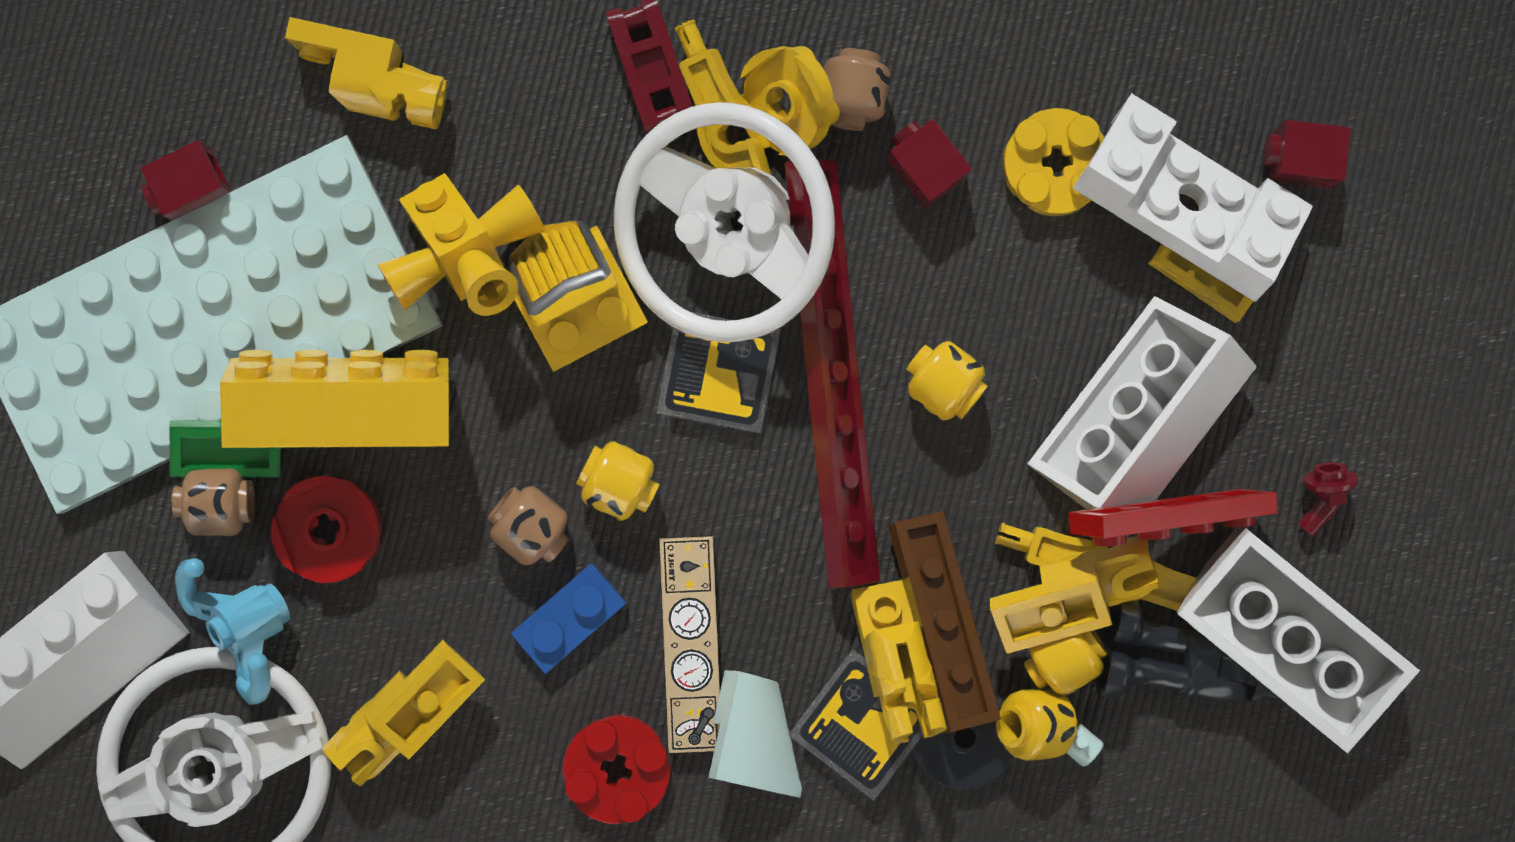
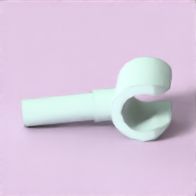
M1080 723L1077 726V735L1074 743L1067 751V754L1082 767H1085L1099 754L1103 747V742Z

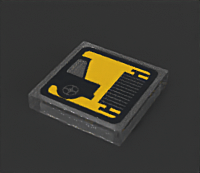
M691 312V313L696 314V315H698V316H701V317H704V318H708V319H712V320H722V321H730V320H731V319H725V318H720V317H715V316H710V315H705V314H699V313ZM673 327L657 414L761 434L781 329H776L769 334L755 339L740 342H717L696 338Z
M852 649L791 730L789 736L875 801L922 738L923 734L916 711L909 708L908 713L913 734L908 736V742H892L890 732L885 723L880 698L874 697L866 660Z

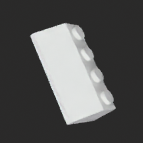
M1154 296L1027 464L1086 510L1156 500L1257 366L1231 335Z
M1236 527L1207 561L1177 611L1179 616L1347 753L1420 671L1245 527Z
M125 551L103 553L0 637V755L20 769L27 767L190 634L188 629Z

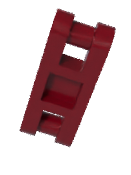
M640 0L641 6L623 12L620 7L605 12L646 135L659 123L675 113L693 107L657 0ZM649 26L652 37L632 43L629 32ZM670 91L675 105L655 111L650 97Z

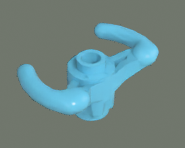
M197 558L182 561L175 573L177 597L182 608L188 615L206 620L208 634L219 650L227 648L232 653L236 663V688L241 697L250 705H257L265 701L271 689V674L268 660L262 654L263 643L265 639L282 631L283 624L290 620L289 610L282 595L272 584L265 586L254 585L234 596L200 592L195 579L204 572L203 562Z

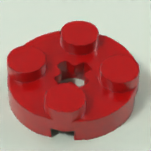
M317 476L305 479L286 492L281 499L283 501L278 507L276 516H273L271 539L278 558L293 573H298L303 578L310 579L311 581L332 583L353 577L362 571L379 551L382 532L379 511L370 495L354 481L332 476ZM323 514H327L330 521L338 520L340 524V530L335 533L336 541L328 545L325 538L316 539L313 534V529L320 526L319 517Z
M620 714L595 720L581 729L569 744L563 762L565 790L570 800L574 801L579 810L590 818L608 824L638 821L655 808L664 796L671 771L666 747L655 729L636 717ZM618 754L627 758L625 767L632 770V775L629 779L620 778L616 784L607 780L608 772L602 769V763L604 760L612 762Z

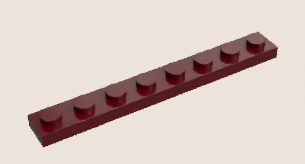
M818 160L831 191L835 216V238L829 266L822 283L811 300L800 311L828 585L829 588H840L880 582L837 163L832 160ZM792 161L785 162L787 193L790 199L791 225H794L793 232L809 255L813 234L810 199L798 170Z

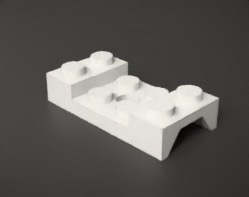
M1131 93L1111 122L1112 126L1073 189L1256 302L1275 282L1313 206L1269 178L1259 188H1256L1171 135L1170 133L1177 121ZM1179 194H1184L1194 199L1199 207V211H1192L1183 206L1179 200Z

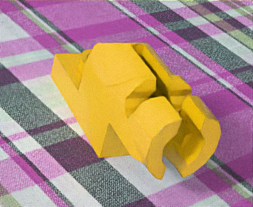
M289 17L285 39L295 49L299 50V57L320 64H330L331 57L335 58L329 93L346 109L395 121L400 117V110L406 106V117L408 121H411V124L432 129L439 127L445 105L447 80H444V77L432 75L406 63H403V67L400 68L403 51L395 40Z
M1137 536L1127 538V544L1112 548L1098 546L1078 555L1040 565L1042 584L989 598L992 616L1006 654L1110 626L1112 625L1109 611L1110 606L1142 598L1152 590L1160 588V583L1152 555L1150 556L1147 540L1137 539Z
M903 580L852 589L850 596L874 697L880 698L885 723L890 732L892 742H908V736L913 734L908 713L909 708L914 709L917 713L924 739L944 732L947 727L940 699L937 695L932 666L927 656L920 624L913 620Z
M442 640L408 676H405L399 670L371 700L366 702L351 717L347 726L341 727L322 747V750L340 771L346 767L352 775V781L362 786L367 780L376 777L399 753H402L409 760L485 679L450 645Z

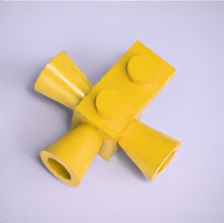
M445 173L430 182L420 185L416 190L399 199L406 214L428 245V248L377 264L404 311L444 277L461 301L466 299L469 308L478 315H495L511 305L518 293V281L512 273L504 268L495 248L545 231L534 206L519 185L514 187L479 219H477Z

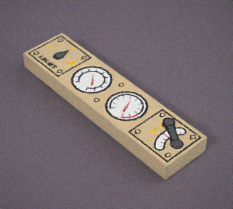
M713 536L663 538L659 540L669 753L714 751L720 724L713 723L720 695Z

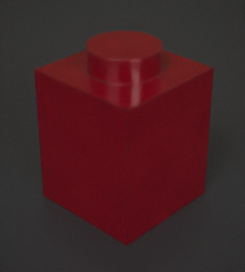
M933 118L922 127L916 121H913L890 140L895 147L890 150L887 160L925 209L963 181L972 170Z
M1286 120L1274 129L1273 134H1268L1265 140L1263 164L1270 166L1269 179L1273 182L1332 188L1345 181L1351 127Z
M199 140L140 168L147 184L141 186V190L149 207L156 215L162 213L164 217L172 221L232 192L212 148Z

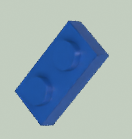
M591 563L510 634L546 674L622 608L627 601L600 570Z

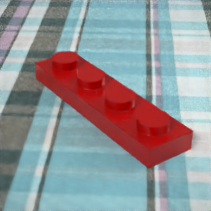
M1235 489L1069 512L1070 534L1093 537L1094 546H1119L1127 544L1126 535L1137 534V539L1159 540L1170 538V529L1180 528L1181 533L1196 534L1213 532V523L1222 522L1224 527H1249L1255 525L1256 516L1277 514V493Z

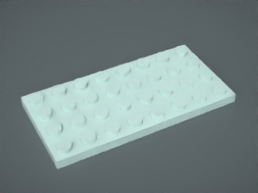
M347 135L0 305V398L56 514H63L169 462L170 420L221 421L220 381L230 359L239 358V353L242 351L267 350L273 353V358H295V352L302 350L328 352V358H350V352L357 350H377L385 355L443 326L427 293L404 311L379 270L377 264L407 255V252L352 140Z

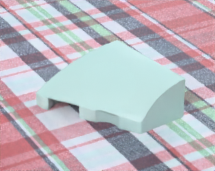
M725 670L713 722L720 724L708 778L800 798L802 787L778 682L740 671Z

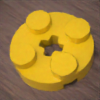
M781 46L764 50L754 55L744 66L740 79L746 78L744 83V94L740 96L745 105L759 109L786 124L810 149L817 146L824 139L830 125L838 120L840 109L833 99L829 78L809 48L805 46ZM781 88L790 97L791 109L783 110L779 101L784 97ZM745 128L751 138H756L761 142L763 149L771 147L780 152L778 155L787 156L772 141Z
M1062 108L1042 110L1022 121L1009 139L1003 153L1002 169L1007 187L1014 196L1017 195L1021 202L1028 205L1027 208L1038 214L1064 216L1079 211L1092 200L1073 189V187L1105 138L1100 132L1099 125L1089 116ZM1052 149H1060L1062 156L1069 157L1070 165L1063 168L1062 176L1059 177L1053 176L1051 167H1043L1042 158L1049 157Z

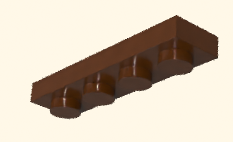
M944 511L896 521L890 524L888 528L913 620L920 624L927 656L932 666L937 695L940 699L947 727L944 734L1001 720Z

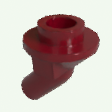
M1327 462L1314 466V471L1303 477V483L1308 490L1320 499L1298 524L1307 533L1315 537L1336 514L1341 504H1346V495L1358 484L1357 474L1348 471L1346 465L1341 463Z

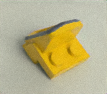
M579 220L543 225L544 232L527 237L508 258L509 272L518 281V293L514 300L553 372L648 323L598 226L589 228L586 223Z

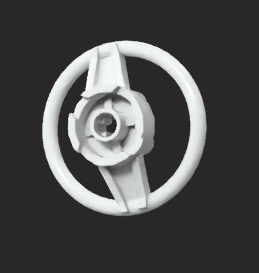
M721 102L701 104L677 112L659 123L640 141L632 152L622 172L615 197V242L621 264L629 282L642 301L659 318L679 331L696 338L717 342H740L758 338L782 327L793 319L814 296L822 283L832 255L835 238L834 205L828 182L818 160L806 143L786 124L759 109L746 105ZM709 125L743 127L772 141L792 161L809 195L813 219V234L809 255L794 234V225L790 226V211L786 200H790L788 193L774 176L752 167L715 169L710 165L666 147V145L688 131ZM640 186L679 216L675 224L676 235L685 243L689 253L701 266L716 274L727 277L749 273L781 300L760 314L730 321L704 318L683 309L673 302L655 283L639 251L635 230V209ZM739 211L742 216L738 219V222L743 224L742 230L735 231L731 224L732 212Z
M204 647L183 651L164 658L138 675L125 688L109 712L101 732L97 751L96 774L101 801L109 821L124 842H156L134 819V817L169 813L175 819L187 822L189 826L193 827L217 824L245 808L250 800L261 790L263 779L310 755L309 782L302 804L287 828L271 841L303 842L320 816L326 801L331 778V760L322 750V747L329 741L327 729L320 711L304 687L291 674L268 660L271 687L289 703L296 714L244 724L239 717L234 715L225 716L217 713L190 716L162 731L158 736L160 738L152 748L149 758L119 774L120 745L125 729L135 710L152 691L181 674L208 668L236 670V663L232 653L227 648L219 650L217 647ZM199 755L205 756L206 760L212 761L215 766V773L212 774L214 779L211 783L206 775L197 777L194 766L201 763Z

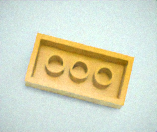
M247 350L240 352L239 358L230 359L220 381L222 448L449 446L448 358H438V353L435 351L412 350L405 352V358H383V352L357 350L350 352V358H328V352L302 350L295 352V358H273L271 351Z

